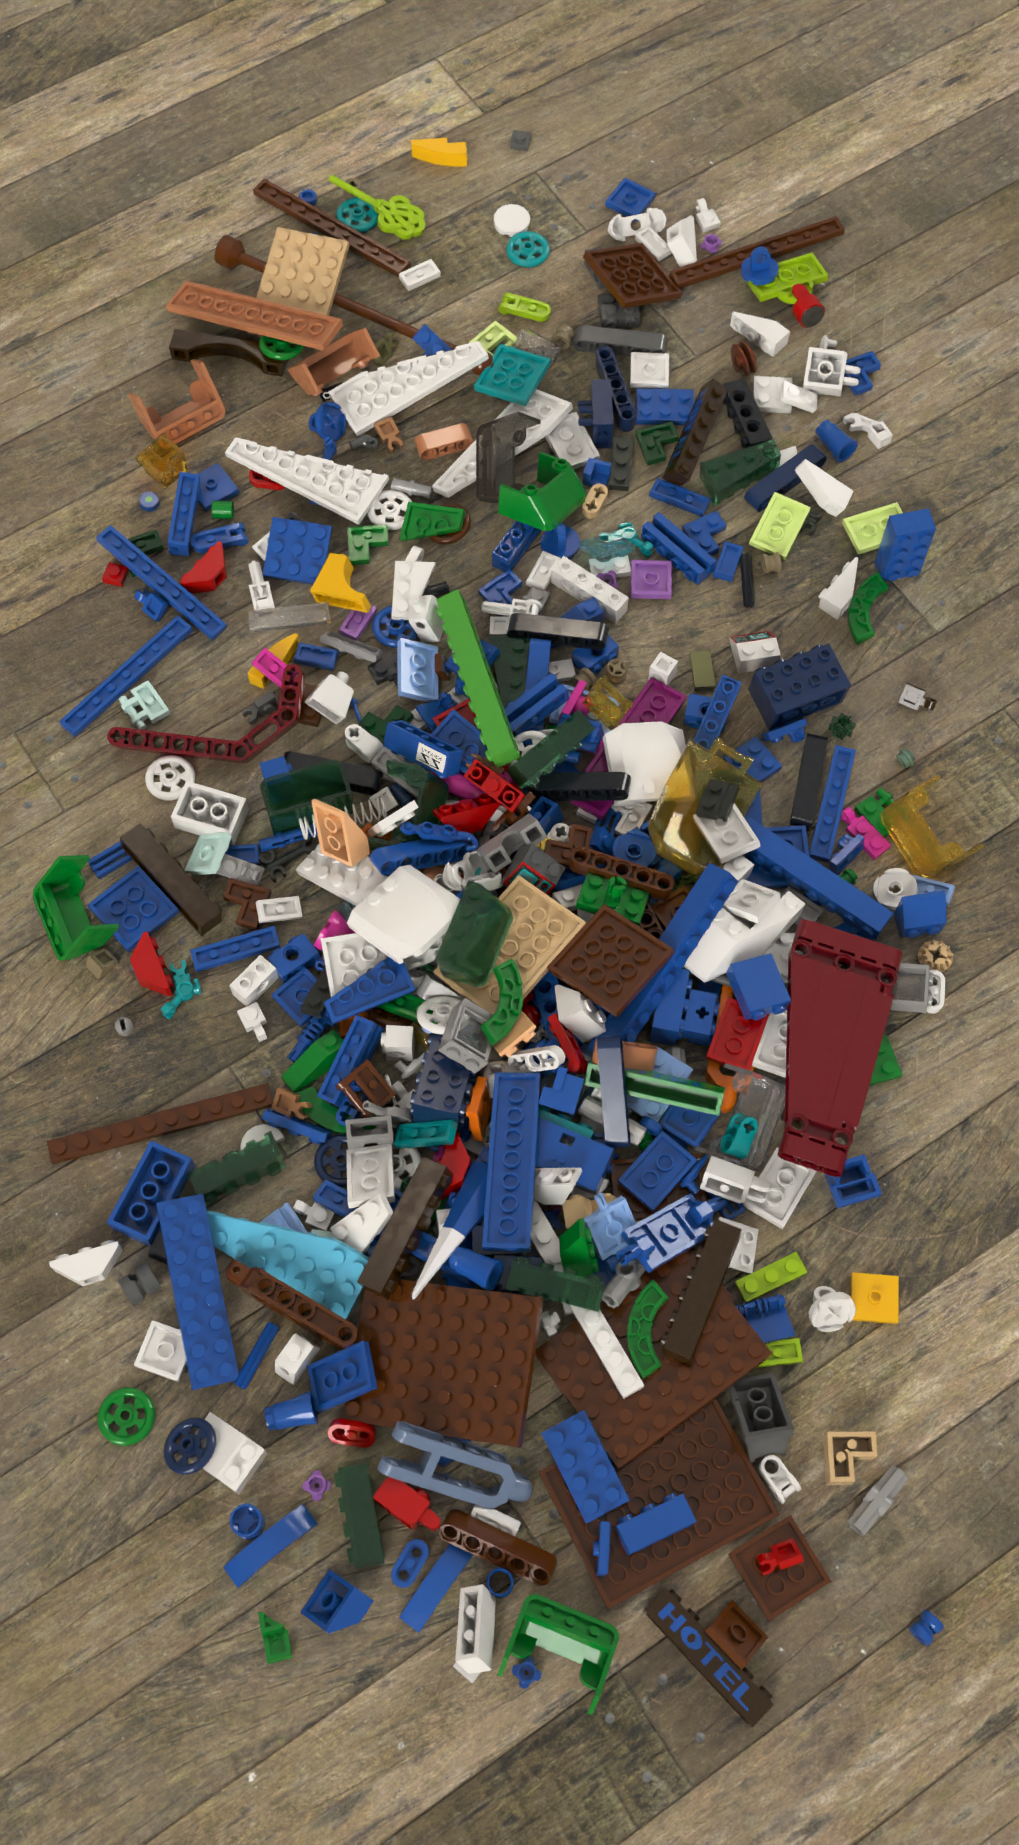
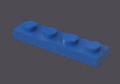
M275 926L191 949L190 952L195 970L200 972L281 948Z

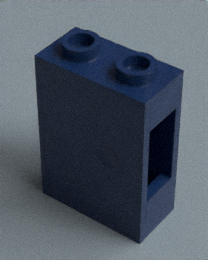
M591 380L590 400H579L577 402L578 413H590V418H579L578 425L591 426V438L596 449L611 448L613 436L611 380Z

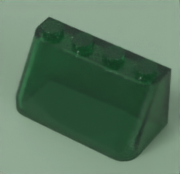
M328 760L265 778L260 784L261 794L273 835H276V832L279 831L283 833L299 828V818L302 819L305 826L304 816L307 818L309 825L313 824L312 814L314 815L311 802L313 799H317L344 812V806H346L348 813H353L352 792L344 767L338 760Z
M467 882L435 958L443 977L475 987L483 986L488 982L513 921L511 909L479 883Z

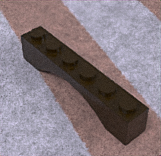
M175 329L169 345L173 360L191 362L193 359L197 360L208 356H233L252 363L264 374L283 377L287 360H275L267 357L261 351L259 341H249L241 338L237 339Z

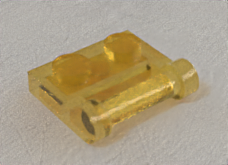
M602 675L582 703L610 730H613L632 707L633 702L630 699H626L608 682L609 679ZM602 687L621 705L620 708L601 691Z

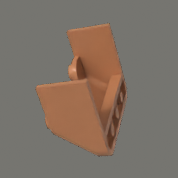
M365 327L340 337L330 343L324 351L318 350L290 366L288 371L307 395L312 394L315 397L323 392L322 388L327 383L359 366L362 369L370 364L369 360L378 358L380 354Z
M191 360L199 378L192 382L189 387L192 400L161 417L156 409L144 407L138 395L133 393L127 394L141 423L161 447L169 448L216 423L225 415V407L202 361Z

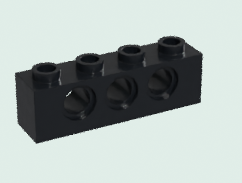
M745 378L724 383L723 386L728 389V392L722 404L726 405L727 415L734 423L735 433L739 434L741 438L742 448L746 449L748 456L770 450L773 439Z

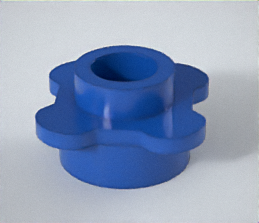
M531 1657L525 1658L523 1663L514 1665L512 1668L513 1675L517 1676L520 1681L519 1686L523 1689H527L533 1681H539L542 1676L541 1672L536 1669L534 1659ZM526 1670L529 1671V1675L527 1676L524 1674Z

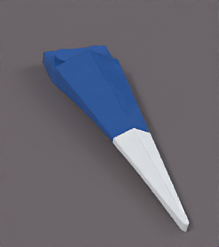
M485 1146L467 1173L412 1292L413 1299L419 1295L443 1263L454 1252L455 1248L460 1245L484 1218L489 1148Z

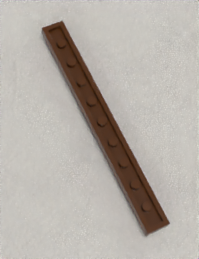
M265 178L253 189L255 196L323 235L348 241L351 251L399 277V273L411 267V262L408 259Z
M836 216L671 270L669 276L678 288L681 289L741 269L743 261L749 258L752 251L757 247H766L771 258L844 235L845 229Z
M262 1084L49 1140L47 1145L50 1161L54 1165L272 1107L273 1099L269 1084Z

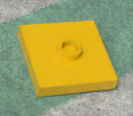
M852 1272L850 1297L856 1306V1313L852 1320L898 1324L899 1276Z

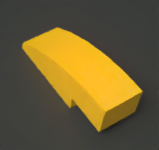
M447 138L411 140L412 157L442 166L467 167L466 142L448 143Z
M294 633L282 639L268 650L288 666L300 642L299 635ZM253 666L247 673L250 684L261 689H265L270 681Z

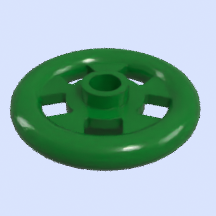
M263 335L259 341L261 351L267 357L275 360L292 359L298 356L305 347L297 344L295 348H291V342ZM273 342V346H267V343Z
M124 1387L111 1392L103 1400L98 1411V1426L102 1435L111 1443L121 1446L133 1445L144 1439L151 1431L155 1420V1408L152 1400L145 1392L133 1387ZM125 1397L135 1398L134 1405L124 1404ZM114 1403L119 1407L116 1409L114 1415H111L108 1413L111 1405ZM144 1408L145 1418L138 1419L139 1414L137 1410ZM124 1412L130 1413V1417L127 1420L122 1419ZM114 1421L121 1427L116 1433L109 1427ZM136 1424L138 1431L128 1435L127 1429Z

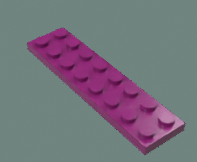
M651 677L616 727L623 723L664 722L670 724L686 701L687 696ZM604 744L584 772H609ZM568 801L600 820L604 819L614 805V801Z

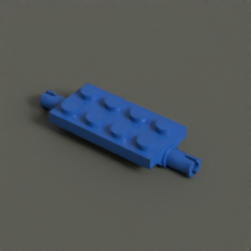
M689 1193L624 1230L621 1236L628 1247L616 1253L617 1259L624 1258V1260L620 1261V1264L625 1266L638 1258L646 1271L650 1273L706 1240L704 1238L705 1231L708 1225H713L714 1213L727 1206L726 1199L719 1202L723 1197L716 1195L708 1201H698Z

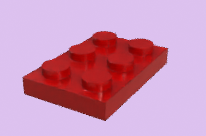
M728 997L706 1059L748 1074L769 1014L759 1020H753V1018L745 1020L737 1000Z

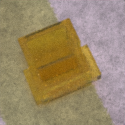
M162 434L151 442L152 446L149 445L137 454L135 458L144 468V471L166 489L179 479L180 472H188L184 452L167 436Z

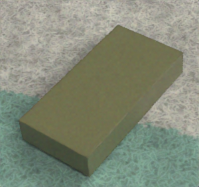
M710 650L690 652L689 657L695 691L715 689L716 684Z

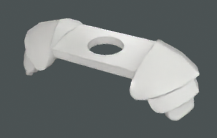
M647 208L646 213L623 218L621 214H618L611 219L608 232L614 239L619 241H625V237L635 235L648 226L658 233L665 227L666 216L658 208ZM634 219L640 222V228L637 231H634L630 226L631 221Z
M477 851L467 852L460 862L452 866L449 862L446 864L442 877L443 883L453 890L462 891V880L475 876V871L478 867L482 868L480 875L488 873L490 870L486 867ZM458 868L463 871L464 879L459 876Z

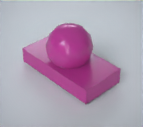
M583 680L578 681L569 697L570 699L561 711L559 721L562 713L571 715L573 712L577 716L583 717L591 712V701L587 697L582 696L587 682Z

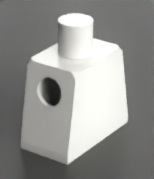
M415 595L409 600V605L412 607L409 623L423 643L440 641L443 632L441 624L444 621L440 619L436 611L439 607L436 601L437 598L433 595Z
M341 671L338 672L336 677L333 674H329L319 683L304 703L333 723L338 724L345 718L354 692L346 684L349 676Z
M295 1333L276 1358L275 1373L295 1386L321 1348L303 1335Z

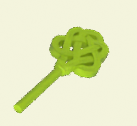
M333 174L330 175L328 181L373 207L376 213L379 214L377 223L381 231L394 233V235L403 240H409L424 233L423 211L411 205L409 199L405 196H393L389 202L384 199H374Z

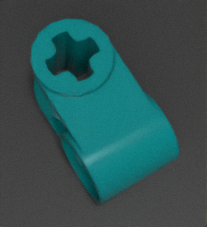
M743 1113L732 1115L726 1132L721 1139L720 1150L738 1159L746 1158L750 1152L754 1136L758 1131L757 1120L753 1117H746Z

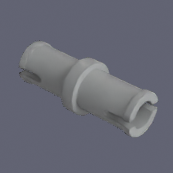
M393 478L391 490L408 493V496L417 495L430 499L432 486L418 484L414 480L409 482Z

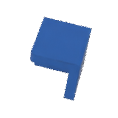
M589 457L583 472V485L592 487L595 484H603L607 486L611 474V463Z

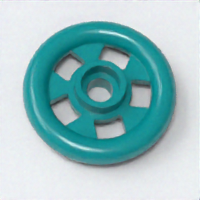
M358 197L345 200L340 204L336 212L337 220L360 233L371 230L377 224L379 216L370 204ZM353 205H357V206H358V207H354V208L350 209V206H353ZM367 206L370 210L366 211L364 207ZM349 213V218H344L343 214ZM367 216L371 218L369 222L364 221ZM351 223H359V225H352Z
M523 231L509 239L506 245V253L508 258L518 266L535 267L542 264L548 258L550 245L541 234L533 231ZM539 242L542 246L537 247L535 243ZM519 246V250H513V247ZM537 252H538L539 254H541V255H540L539 257H537V258L534 257V255H535ZM520 255H522V256H524V257H527V259L525 260V259H521V258H519V257H520Z

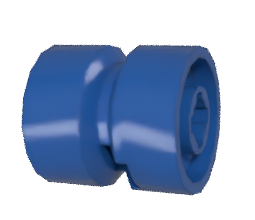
M241 1504L230 1515V1527L242 1539H256L264 1531V1515L252 1504Z

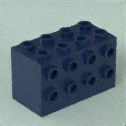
M828 643L823 646L821 644L816 645L805 653L802 651L798 652L790 659H780L772 666L758 668L753 675L748 690L768 730H771L793 720L807 717L842 703L851 684Z
M461 1030L458 1032V1039L479 1050L480 1035ZM430 1032L427 1046H429L428 1052L423 1054L422 1072H418L416 1079L417 1089L416 1092H412L410 1099V1115H413V1123L453 1119L458 1123L456 1131L459 1133L460 1127H464L466 1106L467 1103L471 1102V1089L476 1084L477 1074L438 1051L443 1034Z

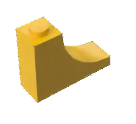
M330 553L310 589L315 601L319 604L368 613L371 609L366 595L350 587V579L354 568L348 556Z

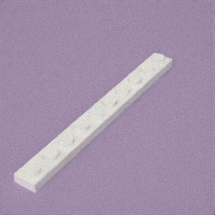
M534 1199L531 1241L619 1393L625 1399L644 1388V1384L584 1281L563 1270L559 1239Z

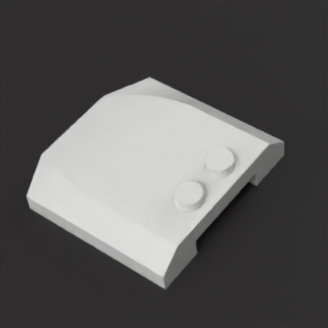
M664 722L623 723L602 737L608 771L625 772L631 776L628 798L614 801L615 806H631L637 802L673 800L674 803L693 802L696 799L683 730Z
M411 865L400 866L352 910L347 924L358 935L395 962L401 964L404 958L411 955L415 957L422 955L455 924L457 910L463 904L457 896Z

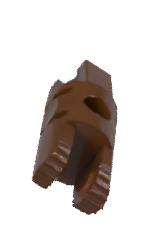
M529 791L515 812L512 813L507 809L491 829L495 832L501 827L503 822L510 827L531 811L532 808L529 804L536 796Z

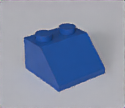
M944 890L901 898L894 912L900 938H915L920 934L926 933L935 935L943 930L946 924V895Z

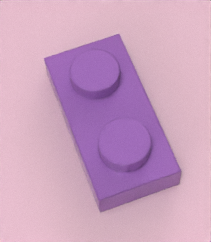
M371 605L368 613L352 610L339 628V633L358 641L377 613V607Z

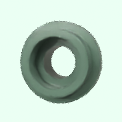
M903 748L899 750L900 753L896 757L904 768L913 767L915 765V757L910 750L906 751Z

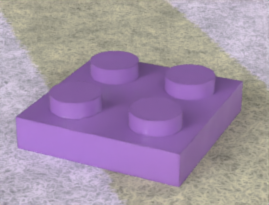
M631 561V598L671 599V561Z

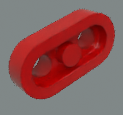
M254 470L249 472V480L254 487L271 490L286 488Z
M341 1418L333 1420L328 1429V1437L332 1442L361 1448L372 1446L377 1434L376 1428L372 1424Z

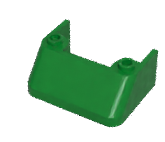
M540 452L537 481L546 485L541 489L536 485L528 484L517 490L501 484L498 513L537 529L551 531L585 502L586 491L567 460Z
M89 855L58 856L33 889L34 903L55 955L60 961L71 960L104 946L119 928L118 924L91 925L79 894L85 886V879L82 876L81 869L89 861Z
M529 1595L523 1603L497 1675L502 1677L510 1655L520 1659L528 1658L532 1654L535 1645L582 1664L579 1672L580 1681L586 1687L595 1690L588 1710V1714L592 1715L600 1698L616 1650L619 1633L611 1624L541 1595Z

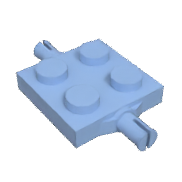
M598 1193V1196L595 1195L594 1199L599 1208L594 1213L585 1217L584 1221L586 1228L590 1227L592 1243H594L598 1257L603 1261L628 1247L621 1233L636 1224L623 1196L607 1203L604 1194Z

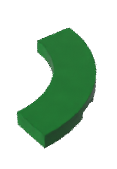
M879 572L871 575L859 586L850 603L848 624L856 645L873 638L875 635L870 623V607L877 597L888 590V585Z
M513 958L494 967L492 970L499 986V1003L494 1015L480 1026L492 1046L501 1041L514 1027L523 1005L522 979Z
M314 1086L296 1093L301 1096L299 1102H310L313 1105L312 1108H303V1113L308 1115L309 1119L324 1129L337 1134H346V1127L339 1124L336 1119L338 1109L317 1097L318 1093ZM345 1114L344 1118L350 1120L351 1115ZM367 1125L363 1127L364 1130H372L376 1128V1126L374 1125Z
M654 1279L646 1285L635 1300L627 1325L630 1357L642 1380H645L662 1366L652 1345L651 1330L657 1312L668 1301L669 1297Z

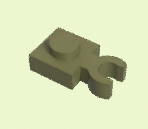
M387 332L384 338H379L374 344L380 354L378 358L374 359L376 365L383 366L393 354L391 348L398 345L399 341L392 339L395 335L394 332Z

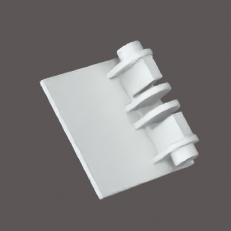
M719 1217L718 1220L742 1229L741 1238L729 1268L748 1274L753 1273L759 1229Z

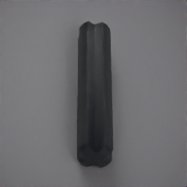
M743 553L741 554L740 565L743 604L747 608L754 606L755 596L751 555Z

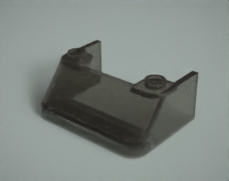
M516 412L482 424L478 428L476 433V496L478 500L486 503H499L501 484L517 490L525 487L520 483L515 484V447L524 443L526 428L541 424L540 419Z

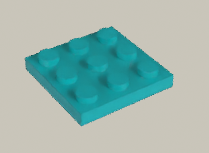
M500 344L492 356L493 367L491 368L490 365L483 370L474 388L477 392L526 406L551 366V359Z

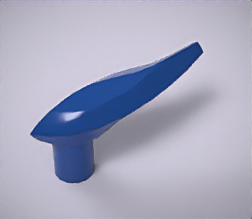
M708 1155L702 1157L681 1181V1187H687L692 1195L700 1190L693 1180L697 1178L699 1171L708 1159Z

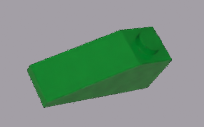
M334 1029L316 1040L281 1076L288 1088L293 1093H296L329 1072L343 1040Z

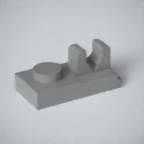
M224 854L221 866L216 874L259 886L265 868Z

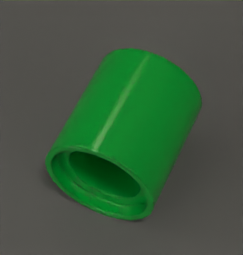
M212 501V518L233 519V501Z

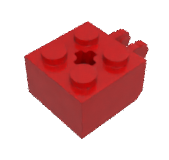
M387 1476L373 1496L376 1504L409 1529L418 1528L420 1524L432 1531L440 1528V1517L430 1510L432 1506L427 1493L420 1488L414 1490L410 1487L411 1484Z

